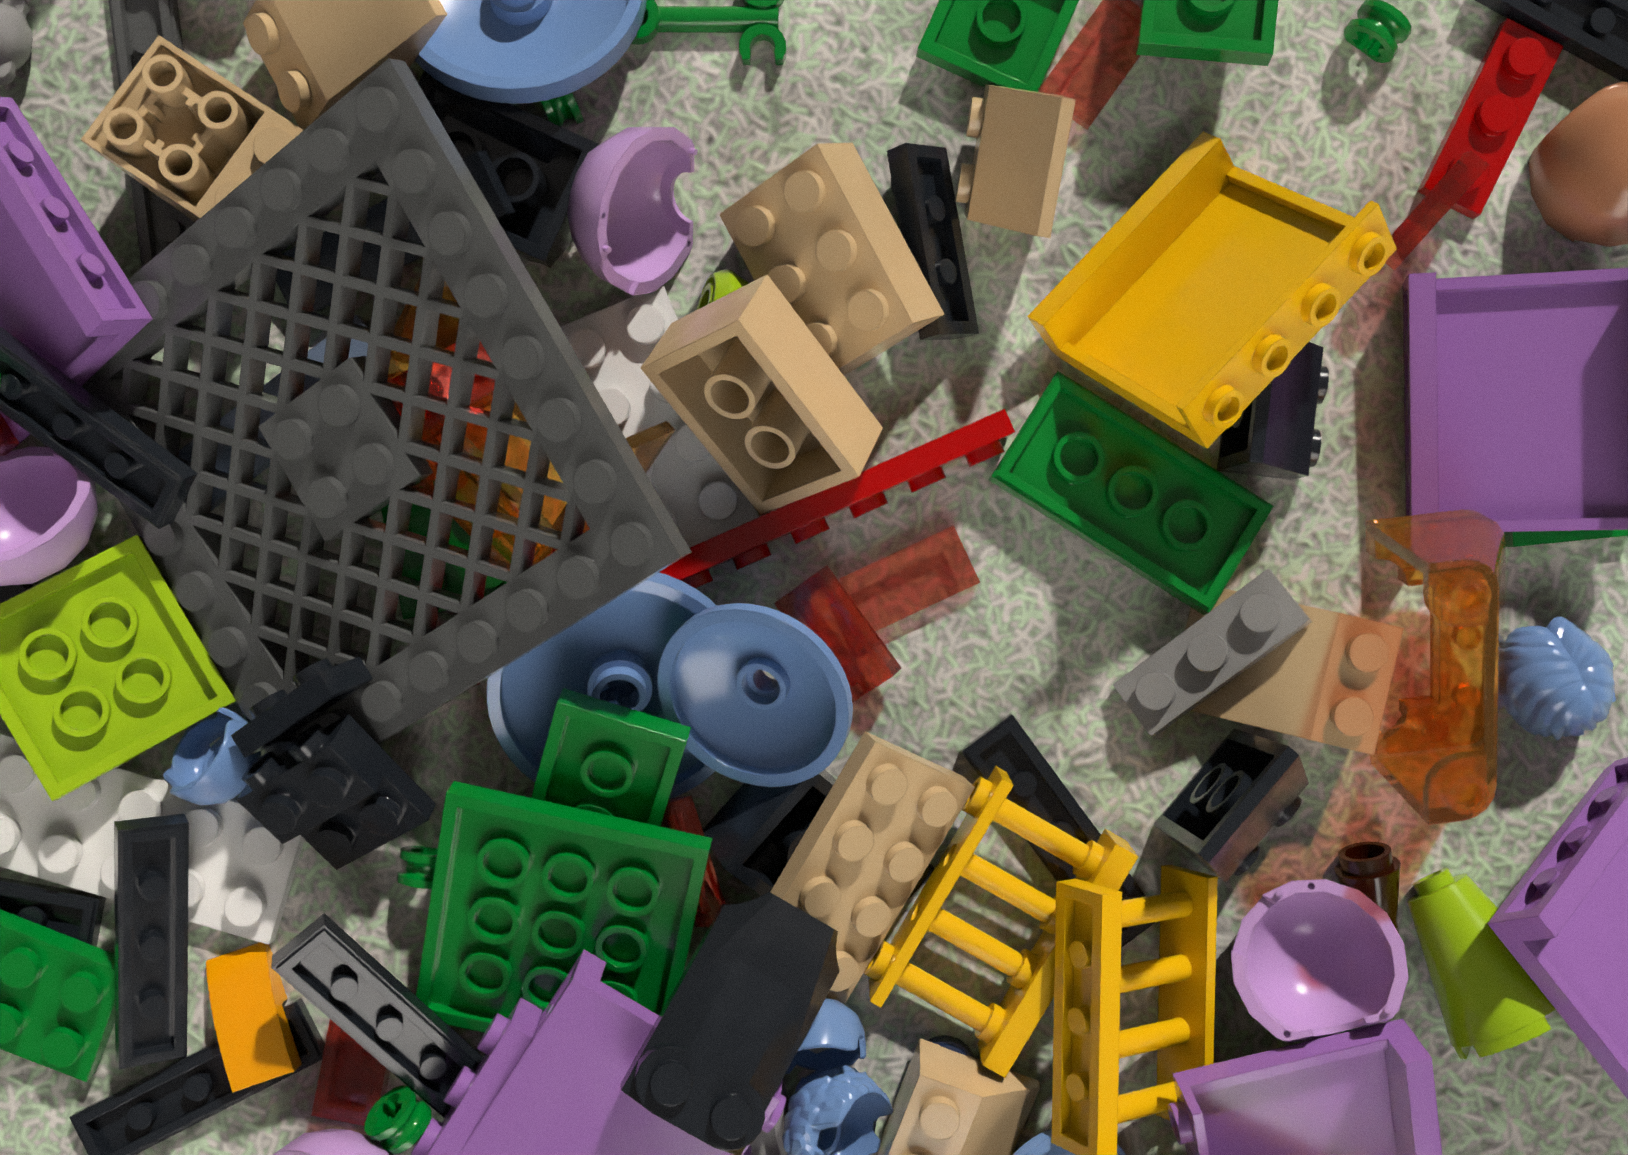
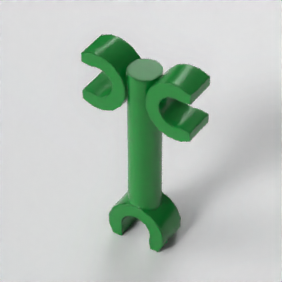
M647 0L645 12L648 14V20L639 28L631 44L643 45L648 43L658 33H743L739 41V56L743 65H751V48L756 42L762 40L770 42L775 48V65H783L786 59V40L779 31V7L783 4L784 0H742L745 6H657L655 0Z

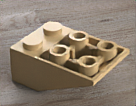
M158 35L80 140L196 222L298 136L303 129Z

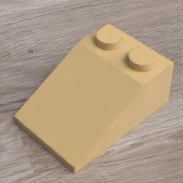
M255 0L243 25L252 49L261 56L277 85L282 104L292 113L298 126L305 130L388 58L405 61L408 67H410L445 19L447 12L440 0Z
M1224 588L1212 610L1237 591ZM1299 604L1312 621L1309 625L1191 710L1374 755L1404 628ZM1190 607L1185 630L1205 615Z

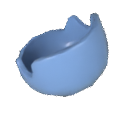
M222 707L216 711V714L209 716L185 731L173 751L171 769H168L163 774L164 780L172 787L170 790L172 795L200 806L227 803L240 794L247 785L242 780L244 773L261 757V751L244 758L231 735L248 722L239 714ZM220 737V739L210 747L209 744H211L213 741Z
M825 998L785 1074H790L796 1065L809 1070H822L834 1066H850L858 1059H864L866 1057L865 1030L859 1016L837 999ZM813 1048H830L817 1054L808 1050Z

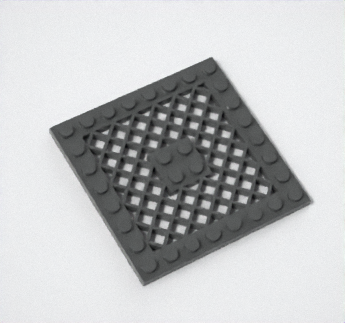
M388 58L128 279L153 319L81 386L198 473L174 522L161 529L155 527L119 500L226 682L248 723L254 719L249 712L253 705L284 689L289 694L297 688L292 678L308 667L310 655L320 659L328 658L333 666L360 656L373 677L371 681L290 738L264 749L266 753L273 751L277 756L288 750L297 737L311 726L320 724L324 729L348 714L379 745L692 552L406 62L402 60ZM381 171L387 182L373 179V177ZM370 191L388 196L383 232L366 228ZM344 202L341 221L325 217ZM409 221L422 242L407 238ZM323 231L340 235L335 269L319 265ZM296 241L295 258L280 254ZM364 241L381 246L377 280L359 276ZM405 252L424 257L419 292L400 287ZM278 268L293 272L289 305L274 301ZM251 277L249 294L235 290ZM317 279L333 283L329 316L313 312ZM444 282L448 285L457 302L442 298ZM357 290L375 295L370 328L353 323ZM398 302L417 306L412 340L394 335ZM233 305L247 309L244 340L230 336ZM207 313L205 328L192 325ZM440 313L460 318L455 352L435 346ZM272 316L287 320L283 351L268 347ZM311 327L327 331L323 363L307 358ZM351 338L368 343L367 357L349 358ZM190 340L203 344L200 373L188 370ZM480 342L492 362L477 358ZM164 348L163 362L151 359ZM392 350L410 355L406 387L387 382ZM228 351L242 355L239 385L225 381ZM433 362L452 367L448 399L428 394ZM266 363L281 367L278 397L263 392ZM305 374L320 378L318 382L303 392ZM475 374L495 379L490 411L470 406ZM149 375L161 378L158 406L146 402ZM186 386L199 390L196 418L183 414ZM223 397L237 401L234 429L220 425ZM392 400L403 403L401 416ZM515 402L527 422L512 418ZM261 409L276 413L259 426ZM426 410L445 415L441 446L422 440ZM467 422L488 428L483 458L463 453ZM259 429L262 432L265 439L258 437ZM181 431L194 434L191 461L178 457ZM509 435L531 441L526 471L505 465ZM218 442L232 446L229 473L215 469ZM256 454L270 458L267 485L253 481ZM426 459L438 463L434 492L415 486L434 473ZM550 462L562 482L547 478ZM460 470L480 475L476 505L456 499ZM502 482L523 488L518 518L497 512ZM291 486L294 487L298 495L291 493ZM213 487L227 491L224 516L211 513ZM544 495L567 502L562 531L539 525ZM250 499L265 503L262 529L248 525ZM412 503L431 509L427 537L408 531ZM389 504L386 524L369 518ZM288 511L304 516L301 542L285 537ZM453 516L473 522L469 550L449 544ZM585 521H586V523H587L588 527L590 528V530H588L587 532L583 533V531H584V525H585ZM494 529L515 536L511 564L490 557ZM366 536L383 542L380 568L362 562ZM342 537L340 555L324 550V541ZM536 542L559 549L532 566ZM245 543L260 547L257 572L243 567ZM406 549L424 555L420 581L402 576ZM283 555L298 560L295 585L280 580ZM446 562L466 568L462 595L442 589ZM321 568L337 573L334 598L318 593ZM487 576L507 582L483 598ZM360 581L377 586L374 612L356 606ZM399 594L418 600L414 625L395 619ZM277 599L293 604L290 627L275 622ZM439 607L458 613V615L436 628ZM315 612L332 617L329 640L312 635ZM354 625L371 631L368 654L351 649ZM392 639L411 644L390 658Z

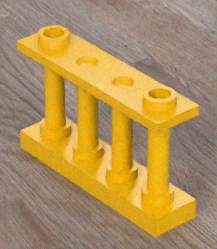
M995 766L987 780L980 776L973 783L975 788L962 808V811L966 812L967 815L891 943L889 944L883 940L864 974L870 977L868 981L870 1002L880 1008L896 984L975 1029V1037L980 1039L977 1045L982 1065L1005 1078L1054 998L1056 896L1054 898L1049 897L974 854L975 849L992 821H995L1072 865V872L1076 875L1075 879L1114 890L1120 889L1138 859V855L1125 839L1106 828L1097 843L1090 840L1085 844L1006 799L1014 785L1007 772ZM959 876L966 878L1040 921V929L1043 932L1031 951L1023 949L1021 952H1018L941 908ZM927 930L1008 975L1007 982L1010 984V987L999 1005L992 1002L987 1007L909 962Z
M1171 864L1161 866V894L1122 900L1121 891L1083 880L1056 881L1051 1143L1075 1155H1117L1118 1124L1154 1114L1170 1121L1168 1104L1177 1102L1173 1073L1214 1063L1217 876ZM1160 921L1159 958L1121 965L1122 928ZM1159 986L1158 1022L1120 1030V994ZM1157 1050V1085L1118 1095L1119 1059Z

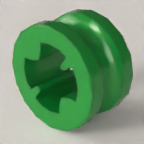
M1365 0L1357 10L1358 19H1352L1344 28V37L1347 42L1375 62L1386 63L1390 62L1398 51L1397 44L1403 43L1409 37L1412 26L1406 16L1393 5L1381 0Z
M573 92L561 97L541 101L551 123L562 127L563 123L567 120H573L577 124L584 122Z
M424 846L402 847L399 857L405 860L406 866L404 870L397 872L396 881L409 887L432 889L438 848Z
M400 1085L385 1093L374 1104L365 1120L364 1131L372 1140L380 1141V1144L389 1154L397 1155L412 1147L421 1138L431 1120L432 1110L423 1100H416L415 1093L408 1086Z

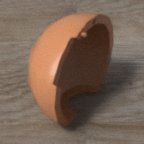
M1619 82L1606 86L1581 103L1542 139L1530 156L1528 165L1531 196L1545 223L1572 242L1578 240L1606 247L1628 244V82Z

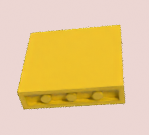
M1203 131L1027 317L1048 348L1060 359L1208 449L1227 428L1240 418L1242 412L1267 385L1286 370L1291 360L1304 346L1335 318L1341 307L1371 276L1381 270L1387 259L1397 248L1378 203L1370 200L1355 217L1234 166L1221 138Z

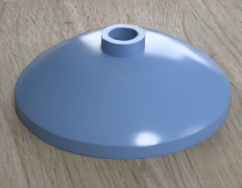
M733 603L714 606L688 619L671 637L662 653L658 667L657 682L659 699L666 719L691 727L685 747L701 762L726 777L742 783L765 787H781L801 783L813 778L826 769L837 757L848 737L853 717V702L846 674L826 643L803 623L787 614L754 604ZM763 670L770 673L775 679L769 678Z

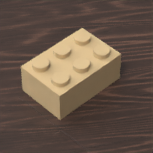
M819 143L814 145L719 214L754 281L768 274L843 375L857 369L944 315L853 143Z
M768 274L672 322L640 368L760 515L859 477L883 429Z

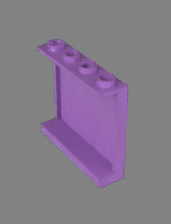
M0 97V327L78 385L82 386L153 318L14 99ZM0 411V451L15 449L30 433Z
M1628 268L1437 279L1436 272L1408 274L1402 284L1406 534L1628 530Z
M1628 757L1614 761L1603 770L1487 924L1628 1099Z
M583 950L541 1014L533 1039L459 1155L734 1154L716 1149L652 1114L621 1091L620 1083L659 1015L601 982L606 962ZM782 1081L765 1110V1121L762 1131L766 1133L770 1132L776 1125L786 1104V1097L781 1094ZM750 1144L745 1147L741 1155H751L752 1147Z
M1403 1018L1173 1073L1177 1102L1168 1104V1113L1179 1145L1185 1144L1187 1155H1442L1432 1057Z

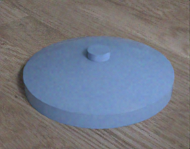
M440 0L447 12V16L416 57L415 61L423 70L445 86L477 99L510 104L550 100L590 84L619 61L637 35L643 20L647 0Z
M657 573L488 677L487 707L490 722L501 747L509 759L529 779L536 782L556 703L563 688L666 719L659 699L657 682L658 667L662 653L671 637L688 619L703 610L717 605L687 583L669 575ZM686 747L669 799L691 790L715 772V770L696 758Z

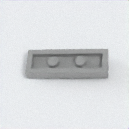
M1268 568L1115 682L1113 686L1149 735L1156 737L1312 621L1276 575Z

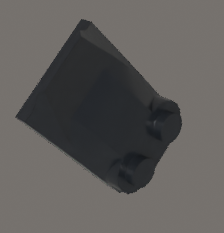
M424 70L418 84L461 158L463 159L477 151L487 152L515 210V213L499 220V223L516 252L528 261L541 263L551 268L572 240L567 212L570 191L575 175L588 152L600 144L509 103L491 102L459 93L437 81ZM381 171L374 177V179L387 182Z
M767 892L754 900L731 905L723 903L621 1081V1091L652 1114L704 1143L734 1155H741L745 1147L751 1144L761 1133L765 1121V1110L840 972L836 954L838 931L771 892Z

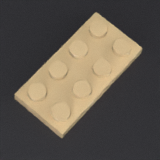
M866 731L770 891L838 931L836 954L840 972L826 997L837 999L842 1003L847 1002L975 788L963 776Z

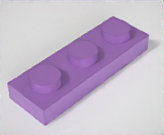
M520 998L508 1018L499 1013L495 1015L477 1046V1049L485 1053L475 1071L465 1065L463 1066L443 1101L452 1106L442 1123L431 1118L423 1135L415 1143L411 1151L412 1155L460 1154L533 1039L543 1011L542 1009Z

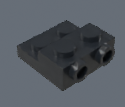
M349 714L324 729L320 724L311 726L297 737L288 750L278 756L273 751H270L258 758L244 773L242 780L247 785L237 799L281 844L301 835L336 870L427 822L436 806V803Z

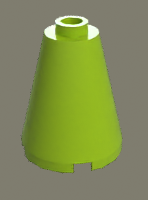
M1448 868L1433 872L1414 882L1412 885L1418 894L1410 898L1407 903L1450 1043L1459 1058L1467 1059L1471 1046L1475 1048L1481 1058L1513 1048L1551 1030L1545 1016L1556 1009L1487 924L1498 908L1466 873L1453 877Z

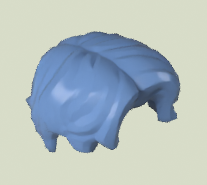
M1556 617L1550 621L1547 628L1542 626L1516 628L1507 636L1498 655L1499 659L1495 664L1496 685L1498 688L1497 699L1500 704L1504 705L1507 713L1512 715L1516 723L1523 727L1525 731L1532 735L1553 736L1556 740H1560L1562 736L1584 735V731H1593L1597 728V723L1603 722L1607 718L1612 702L1616 701L1614 665L1607 651L1598 642L1593 641L1590 635L1581 630L1577 624L1564 617Z
M847 1065L816 1070L807 1077L801 1078L796 1086L795 1093L789 1098L787 1104L788 1112L784 1116L783 1147L787 1155L874 1154L878 1152L881 1140L875 1134L876 1122L880 1116L892 1114L893 1108L887 1094L877 1086L875 1081L868 1077L866 1071L858 1072L857 1069Z

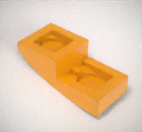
M261 942L206 960L207 983L213 1022L232 1093L294 1072L302 1065L282 1003L288 998L280 975L271 968L273 954L270 945Z

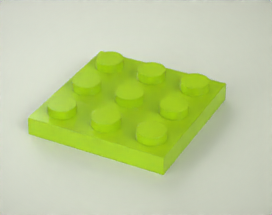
M138 534L0 604V715L52 801L59 800L209 716L216 714L219 708H227L236 703L233 694Z

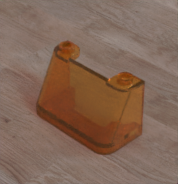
M1464 509L1366 520V552L1375 559H1384L1395 563L1398 567V579L1407 586L1423 585L1425 606L1430 611V695L1399 699V711L1402 714L1392 728L1385 733L1379 732L1374 755L1370 754L1371 764L1428 825L1458 822L1474 818L1485 811L1494 799L1503 733L1506 572L1504 532L1497 522L1475 510Z

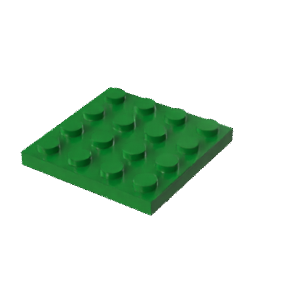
M453 781L445 796L416 996L447 1025L485 1033L495 1015L499 1013L508 1018L520 998L525 999L544 1011L582 951L586 950L606 962L601 982L659 1015L685 970L712 838Z

